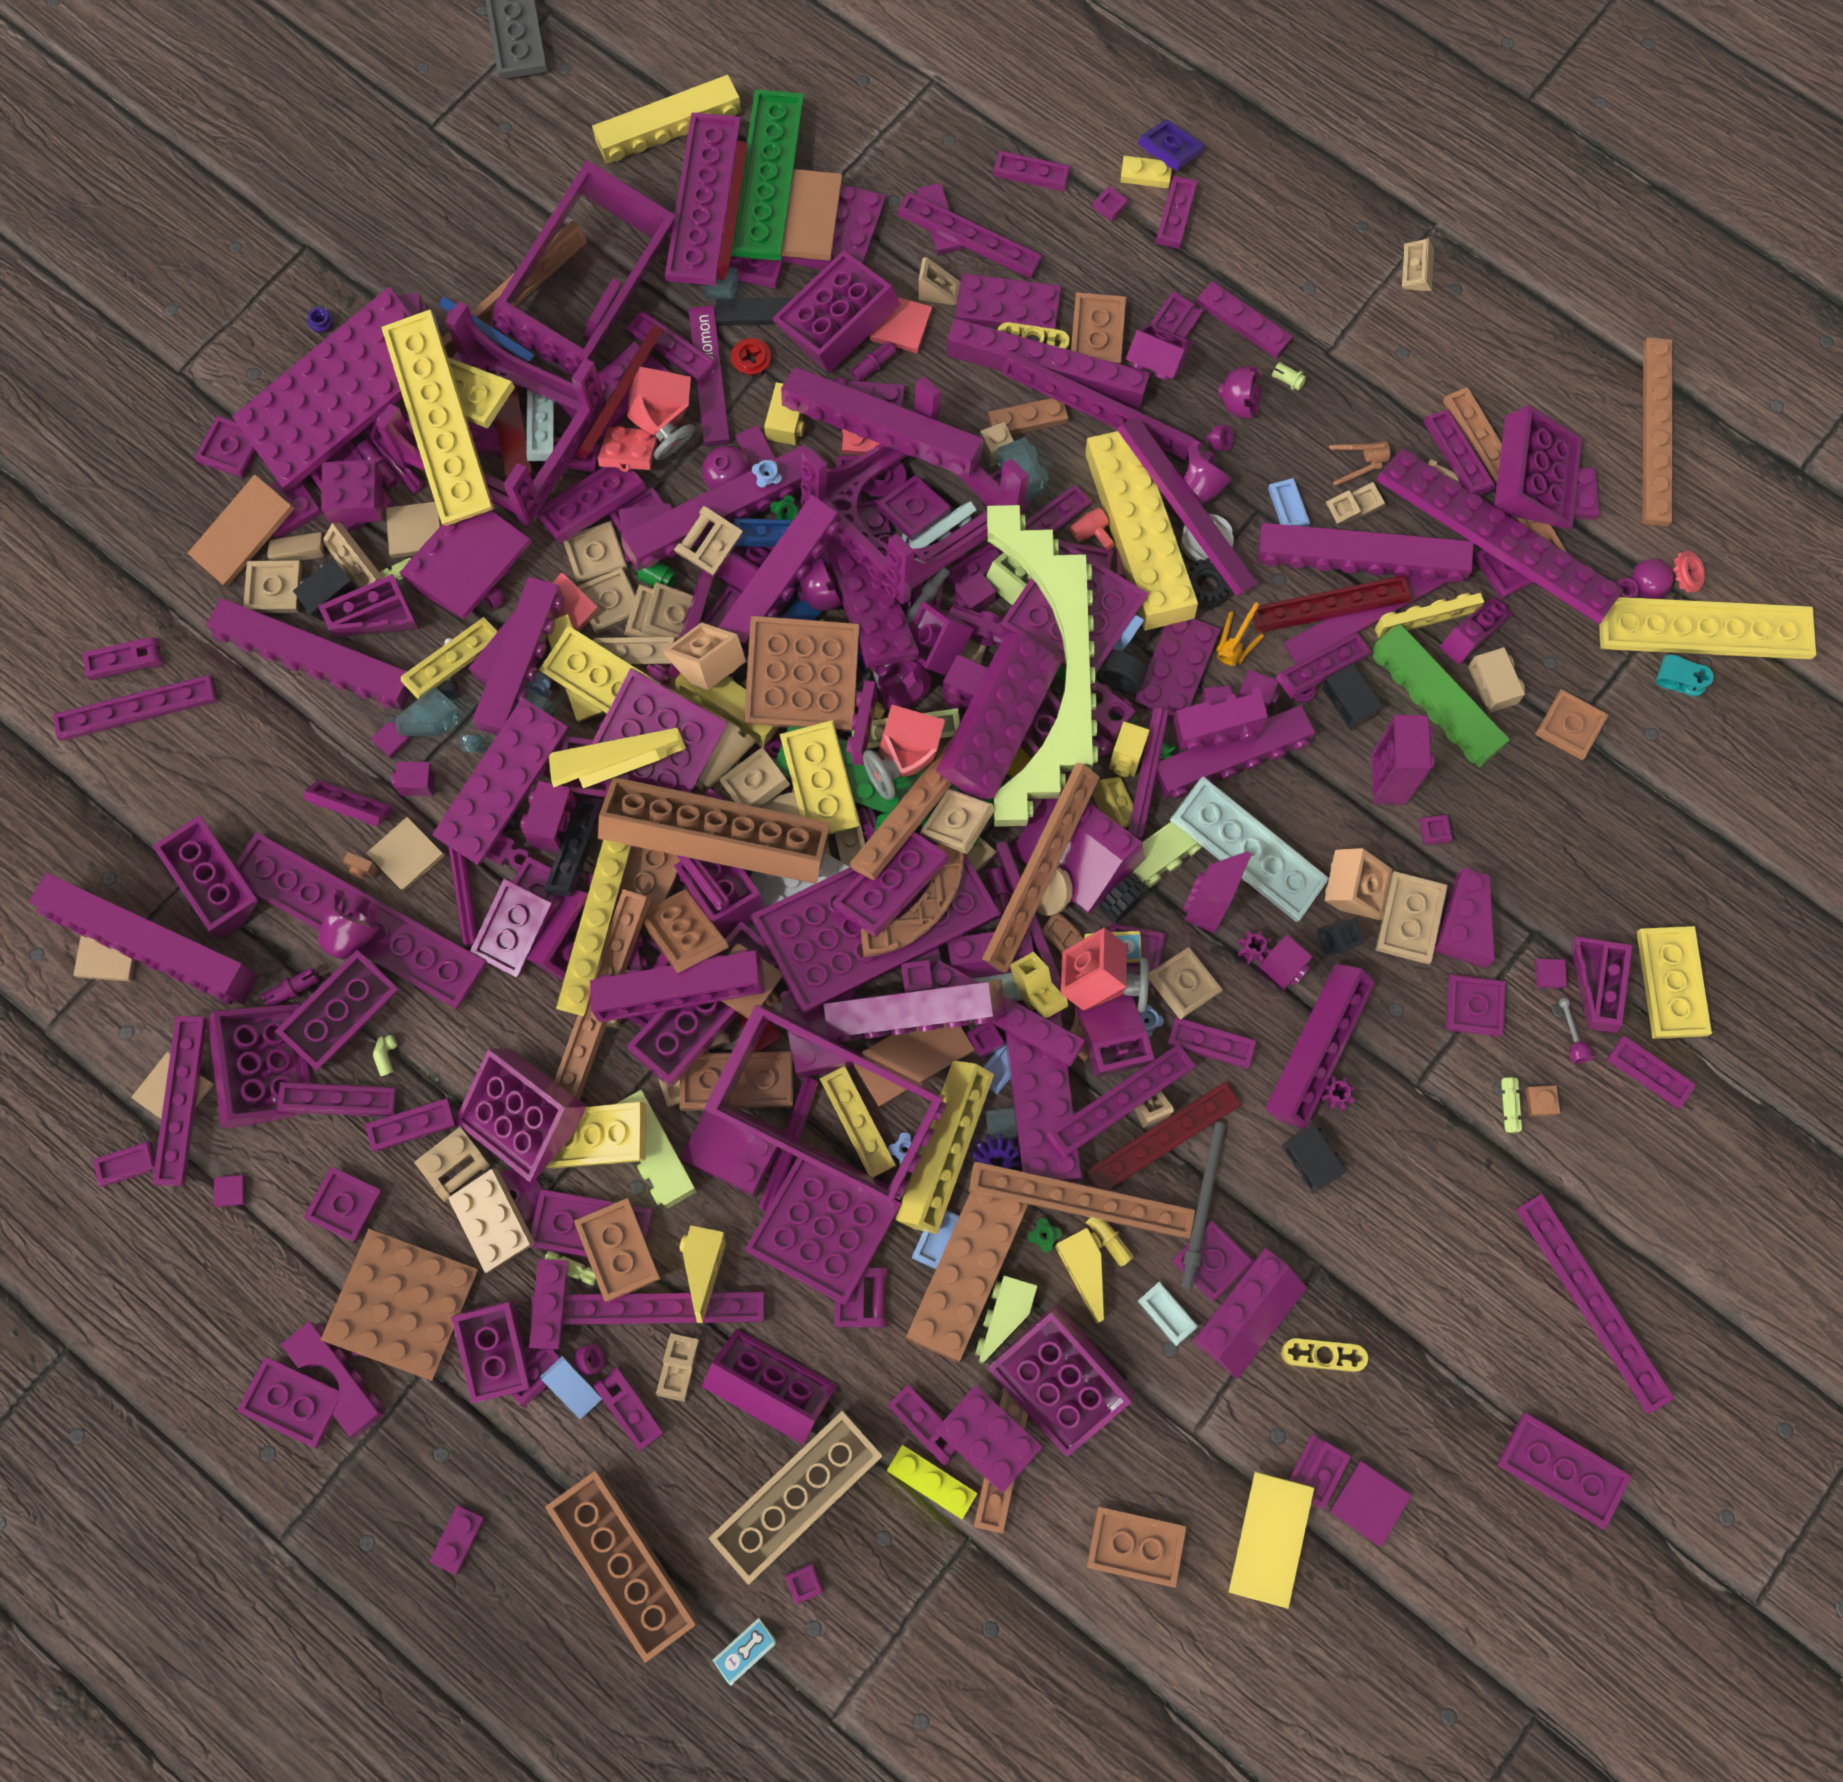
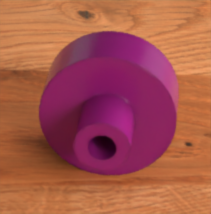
M1216 425L1212 433L1207 434L1206 439L1208 443L1212 444L1214 450L1228 451L1233 445L1234 435L1229 425Z
M596 1344L581 1346L576 1352L573 1364L583 1375L599 1373L604 1366L603 1351Z

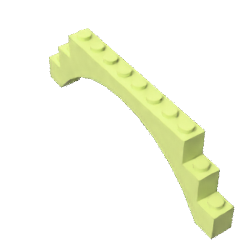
M1020 505L987 506L988 542L1015 560L1037 583L1054 612L1063 638L1065 653V692L1058 717L1043 746L1027 766L1000 788L994 797V826H1027L1028 817H1033V801H1027V799H1058L1060 797V790H1063L1066 785L1065 773L1060 772H1072L1076 763L1085 764L1092 770L1093 763L1098 762L1097 746H1092V736H1097V721L1091 720V710H1096V694L1091 693L1090 684H1095V667H1090L1089 659L1094 658V641H1089V632H1093V615H1088V606H1092L1093 596L1092 590H1087V580L1092 579L1091 564H1086V555H1058V539H1053V530H1025V515H1020Z

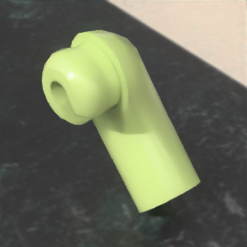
M391 1034L386 1037L383 1035L379 1037L373 1052L380 1076L394 1072L388 1054L389 1050L397 1047V1042L394 1035Z

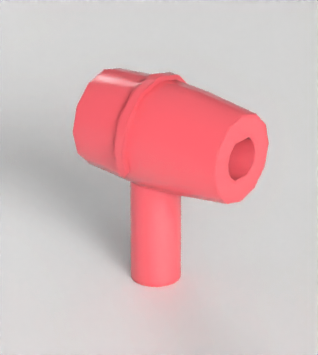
M1099 507L1086 512L1083 517L1070 527L1072 534L1078 542H1082L1095 535L1106 550L1112 549L1115 545L1104 530L1109 525V519L1106 513Z

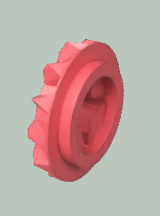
M1692 551L1678 553V558L1674 559L1676 566L1673 569L1676 573L1675 580L1679 581L1680 589H1685L1687 593L1699 591L1704 584L1705 578L1702 561Z

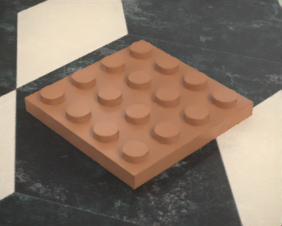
M751 616L744 724L805 728L833 720L836 731L852 732L859 624Z
M368 1229L320 1340L432 1381L454 1330L451 1317L461 1312L478 1269Z

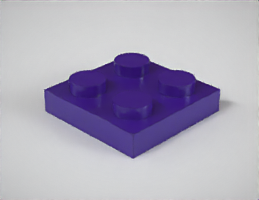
M1168 119L1141 135L1138 145L1143 147L1149 154L1156 156L1165 162L1168 167L1176 171L1202 154L1205 147L1203 143Z

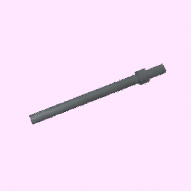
M944 567L937 572L930 583L927 582L921 589L922 594L905 615L909 628L922 601L928 603L931 599L934 600L940 592L938 590L950 574ZM871 667L867 668L856 681V691H863L864 681L872 679Z
M1215 1122L1189 1250L1184 1255L1183 1264L1185 1265L1181 1287L1186 1289H1193L1196 1269L1200 1267L1202 1260L1200 1250L1226 1124L1222 1122Z

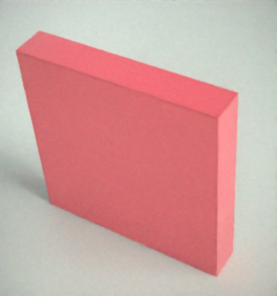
M898 298L901 305L870 334V341L880 344L889 341L895 348L918 354L932 313V306Z
M561 573L554 580L553 584L559 585L564 596V604L561 611H557L554 619L568 614L574 630L580 632L601 608L567 575Z

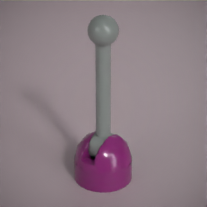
M1563 997L1560 999L1559 1005L1564 1008L1574 1040V1044L1569 1049L1572 1064H1580L1594 1059L1593 1051L1587 1043L1580 1041L1569 1008L1571 1002L1568 998Z

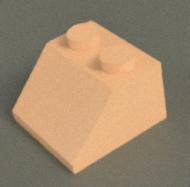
M702 622L663 650L665 656L690 684L706 690L715 687L718 682L735 672L739 666L746 662L737 634Z
M1363 848L1335 850L1324 901L1340 911L1382 920L1392 868Z

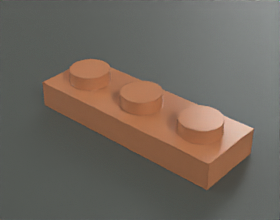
M1053 398L988 412L990 427L1005 422L1010 435L1068 423L1065 404Z

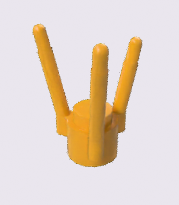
M1258 602L1254 603L1235 638H1230L1227 641L1234 615L1233 611L1229 612L1220 643L1216 649V652H1218L1217 658L1224 664L1229 666H1235L1237 663L1242 664L1245 657L1264 638V634H1260L1244 650H1242L1243 644L1239 642L1259 607Z

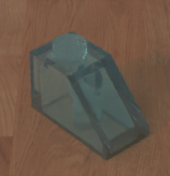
M434 687L394 719L396 731L400 736H440L445 731H450L456 726L459 720L458 708Z

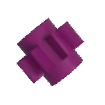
M1248 930L1245 934L1247 940L1239 939L1237 942L1239 946H1242L1238 956H1244L1247 959L1248 965L1251 961L1255 960L1262 964L1264 961L1262 955L1267 956L1271 952L1270 949L1266 948L1271 938L1265 939L1262 936V930L1257 934H1252ZM1251 943L1253 946H1259L1258 952L1255 948H1249Z
M1334 1076L1329 1079L1330 1086L1326 1085L1324 1089L1325 1094L1320 1098V1101H1326L1329 1105V1111L1334 1107H1339V1110L1343 1112L1346 1109L1344 1102L1352 1104L1355 1101L1350 1096L1355 1087H1349L1346 1083V1077L1341 1081H1336ZM1334 1090L1342 1092L1343 1096L1341 1098L1333 1096L1332 1092Z

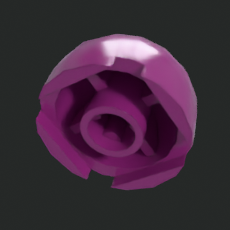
M1238 367L1227 375L1225 383L1220 384L1219 399H1223L1224 407L1233 416L1243 419H1254L1253 414H1257L1262 388L1258 387L1257 379H1262L1259 367Z
M721 446L713 449L706 456L702 465V476L707 488L712 490L751 471L753 465L750 458L741 449L734 446Z
M823 556L812 560L808 565L810 570L804 579H799L800 586L796 588L801 602L807 601L811 608L818 611H827L843 605L835 582L830 574L829 566Z

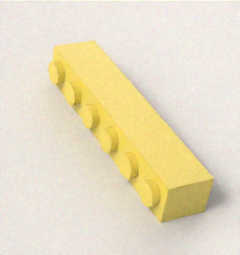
M725 75L595 124L592 128L596 143L606 164L613 161H619L629 155L643 152L658 144H664L679 136L688 135L692 112L727 116L740 114V99L729 76Z
M952 1061L941 1094L946 1096L943 1102L948 1105L939 1121L934 1120L930 1127L935 1131L928 1145L921 1147L919 1154L922 1155V1158L911 1175L895 1220L916 1230L938 1234L994 1076L990 1071L975 1063Z

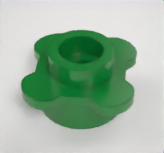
M786 495L779 502L774 501L770 506L771 511L775 512L776 520H794L800 512L794 505V498L791 495Z
M1164 741L1159 761L1172 757L1171 751L1176 746L1173 745L1171 747L1167 741Z
M1040 1218L1037 1220L1036 1228L1028 1233L1027 1238L1030 1243H1035L1041 1247L1043 1252L1048 1253L1052 1250V1244L1055 1240L1061 1238L1062 1232L1058 1227L1054 1228L1048 1224L1046 1218ZM1042 1233H1047V1237L1043 1238Z

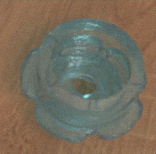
M460 735V743H457V746L462 747V752L478 753L479 748H482L484 744H482V736Z

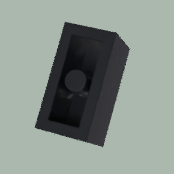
M332 558L322 563L319 569L310 577L303 579L293 592L307 611L322 622L324 618L318 607L319 605L361 587L346 567L335 558Z
M1354 664L1326 678L1321 688L1350 731L1377 717L1383 707L1378 693L1371 690L1367 684L1365 674L1361 670H1357Z
M1314 1124L1281 1145L1312 1194L1346 1173L1343 1168L1345 1167L1343 1159L1337 1152H1332L1327 1144L1329 1143L1327 1135L1321 1128L1317 1129Z

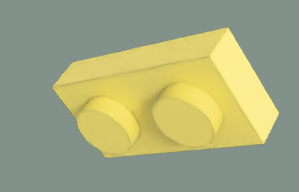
M1124 156L1120 182L1169 189L1172 168L1168 167L1162 160Z

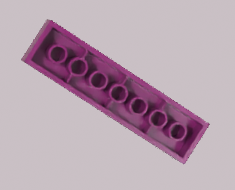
M45 873L29 900V903L38 907L36 913L46 917L49 921L62 927L65 926L85 938L89 937L95 940L96 943L109 949L112 948L132 960L136 959L145 966L158 972L161 971L181 983L185 982L205 994L209 993L228 1005H232L233 1001L243 1005L259 977L249 968L229 957L48 873Z

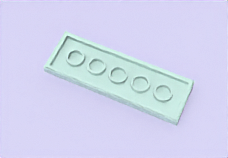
M1204 776L1199 779L1170 818L1171 822L1220 861L1244 852L1252 853L1242 879L1296 922L1300 921L1329 880V877Z

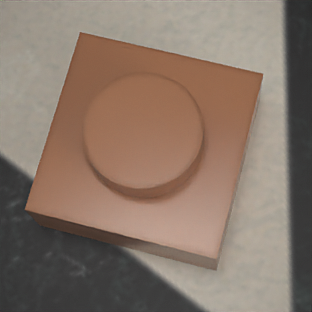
M347 852L343 860L350 869L349 873L361 879H364L365 876L375 879L379 871L373 862L350 852Z
M1537 1086L1525 1089L1529 1117L1560 1114L1557 1086Z

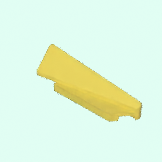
M673 728L553 752L549 755L553 787L579 778L582 787L585 788L663 759L668 755L686 749L679 729Z

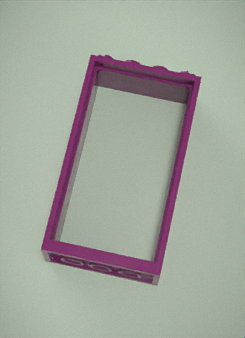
M586 160L496 301L492 325L501 334L510 335L524 348L533 349L545 361L556 363L567 374L573 376L584 358L593 361L669 238L676 215ZM581 195H584L652 238L584 349L512 306V303Z
M755 1005L704 1109L891 1204L895 1198L900 1200L910 1182L905 1178L908 1172L913 1174L922 1158L918 1151L921 1146L926 1147L935 1131L930 1127L934 1120L939 1121L948 1104L943 1102L946 1096L832 1038H828V1036L766 1005ZM768 1021L931 1101L891 1185L871 1177L728 1104Z

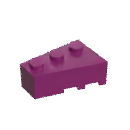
M1575 936L1570 947L1587 1027L1592 1030L1617 1034L1623 1022L1632 945Z

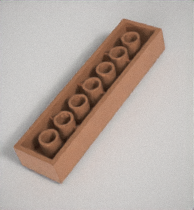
M613 777L599 814L598 839L816 884L827 846L830 822Z

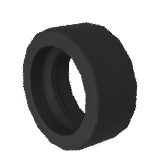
M1112 650L1095 677L1116 691L1136 693L1140 691L1148 670L1136 657L1123 651Z

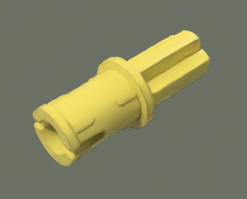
M1090 1218L1086 1222L1102 1242V1247H1106L1119 1266H1124L1132 1260L1133 1255L1119 1238V1231L1115 1232L1107 1221Z

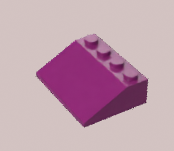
M843 250L772 319L812 361L830 373L901 304L891 284Z
M1531 405L1506 415L1494 506L1514 517L1565 529L1573 528L1582 438Z
M490 510L448 526L441 524L399 573L415 592L465 620L532 541Z
M1059 798L1045 799L1011 849V853L1025 865L1028 864ZM1088 802L1062 855L1059 867L1063 871L1066 870L1072 883L1071 901L1090 914L1112 892L1114 887H1117L1146 857L1140 840Z
M299 1004L213 1011L207 1024L221 1129L252 1126L308 1114L277 1111L280 1082L311 1083L308 1062L275 1032L299 1008Z
M511 1048L488 1049L455 1122L526 1180L534 1182L575 1132L587 1106Z
M1057 1304L1036 1320L988 1366V1370L1066 1458L1132 1403L1135 1394L1132 1387Z

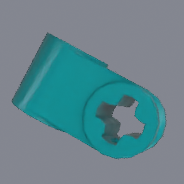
M1665 655L1655 682L1665 689L1675 690L1696 697L1704 693L1705 689L1712 683L1714 675L1712 670L1705 665L1685 660L1676 655Z

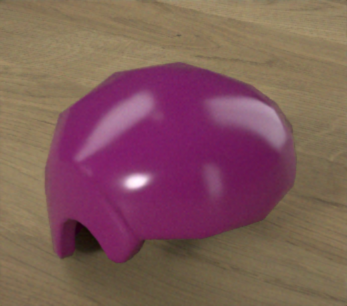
M1657 558L1643 560L1635 566L1632 580L1637 583L1641 598L1663 599L1670 592L1673 584V570L1666 562Z

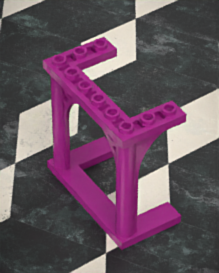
M458 301L454 309L448 312L445 320L457 348V352L451 359L477 367L486 372V368H488L490 373L510 380L514 385L521 386L577 412L533 482L527 468L519 463L515 465L505 482L483 473L492 503L515 513L519 522L529 527L606 404L594 362L584 358L571 378L573 383L516 358L487 338L476 327L468 305ZM389 404L386 410L379 415L376 426L395 463L406 469L408 464H411L425 471L410 419L406 423L399 408Z
M923 376L916 381L914 412L939 421L941 391ZM879 444L844 466L827 468V464L811 448H808L802 452V506L813 495L838 512L841 517V526L834 535L838 544L845 546L851 552L854 560L862 563L868 569L871 577L874 580H879L885 586L888 594L893 598L896 597L902 604L910 600L911 589L988 538L987 511H985L945 539L931 546L912 549L898 534L890 537L888 544L875 538L864 527L858 515L857 501L863 487L872 478L908 455ZM1012 458L1003 463L1000 485L978 464L970 478L956 474L988 506L1020 505V515H1023L1029 474ZM849 491L853 494L850 497L846 495ZM843 502L850 505L851 508L840 511L833 504ZM847 517H850L853 522H850ZM879 550H883L886 555L884 556Z

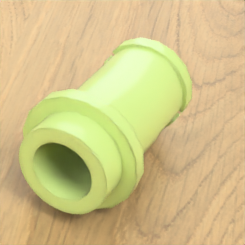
M1282 362L1276 365L1275 368L1281 370L1284 374L1274 370L1272 377L1291 386V390H1300L1306 381V376L1303 375L1302 371L1297 372Z

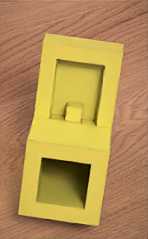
M1034 952L1010 964L1015 985L1031 1011L1035 1009L1043 1018L1047 1019L1068 1007L1067 998L1051 982L1048 966Z

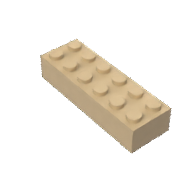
M841 1411L708 1539L749 1585L883 1456L847 1415Z

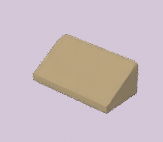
M1429 238L1404 244L1403 289L1432 291L1434 247Z
M318 532L270 540L268 559L270 561H303L325 557L324 544L322 542L323 534Z

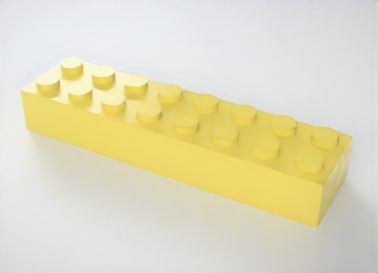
M1118 431L1087 438L1085 456L1104 512L1109 519V527L1116 548H1118L1127 581L1149 593L1138 611L1139 617L1144 620L1142 622L1144 631L1195 619L1198 602L1158 486Z

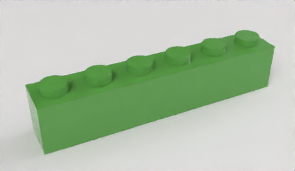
M1401 624L1376 642L1372 650L1375 661L1380 666H1384L1391 673L1392 679L1409 692L1412 701L1425 709L1429 719L1433 723L1439 724L1445 731L1447 738L1464 751L1465 757L1471 763H1475L1480 768L1505 747L1510 739Z

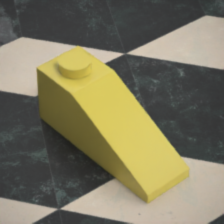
M690 1225L688 1235L684 1234L682 1237L680 1252H683L696 1320L698 1323H703L726 1247L724 1232Z
M1086 1228L1057 1243L1055 1248L1095 1323L1098 1324L1104 1320L1102 1264L1099 1251L1102 1245L1095 1232L1090 1234Z

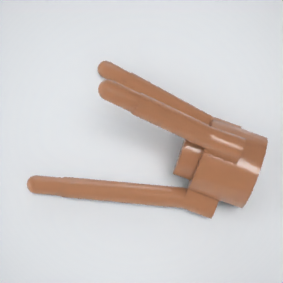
M1382 441L1370 444L1330 445V450H1364L1365 461L1371 463L1369 466L1334 481L1333 485L1337 486L1369 471L1381 469L1382 462H1387L1390 459L1388 443Z

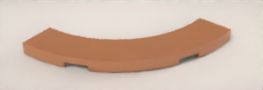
M936 844L938 848L949 855L948 863L931 879L927 890L919 901L903 916L892 920L876 938L861 928L863 958L880 956L904 948L917 941L939 922L949 908L958 889L963 871V852L942 844Z
M1059 913L1053 914L1042 929L1045 939L1061 956L1063 951L1084 940L1079 931ZM1075 1009L1074 1021L1070 1032L1085 1040L1077 1010ZM1086 1043L1077 1056L1084 1062L1089 1057Z

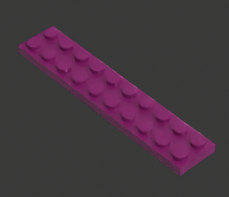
M1403 448L1377 478V481L1598 624L1602 622L1623 591L1613 581L1607 580L1591 567L1579 562L1569 553L1562 551L1551 544L1546 538L1540 537L1529 530L1524 524L1515 521L1502 510L1484 501L1480 496L1471 494L1469 490L1462 487L1457 481L1451 480L1435 467L1426 464L1413 453Z
M258 832L255 833L234 864L255 896L319 931L323 921L325 898L333 888L345 892L338 908L341 912L354 919L356 918L352 914V905L357 895L370 900L368 908L380 929L358 951L366 959L456 1010L460 1008L488 964L485 960Z

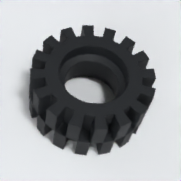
M1206 558L1205 563H1203L1202 559L1197 560L1196 565L1193 563L1190 569L1187 570L1197 602L1201 604L1200 609L1205 610L1206 605H1209V610L1214 609L1215 605L1220 607L1223 601L1227 600L1231 590L1214 564L1210 563L1211 560L1209 558ZM1205 576L1211 577L1216 580L1218 587L1211 592L1204 591L1199 587L1198 580Z
M1130 874L1117 887H1114L1112 892L1101 902L1098 909L1112 923L1116 924V922L1118 923L1137 906L1138 902L1147 894L1149 888L1134 874Z

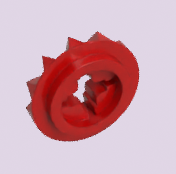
M755 338L739 341L731 352L733 368H736L740 375L745 373L750 377L756 373L761 375L765 368H769L770 360H772L768 345ZM747 351L755 357L756 363L747 360Z

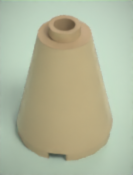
M729 722L695 787L703 790L704 786L710 789L753 746L755 739L749 734H746V736L742 735L740 728Z

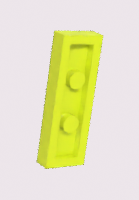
M903 1445L887 1469L889 1473L960 1519H963L978 1494Z

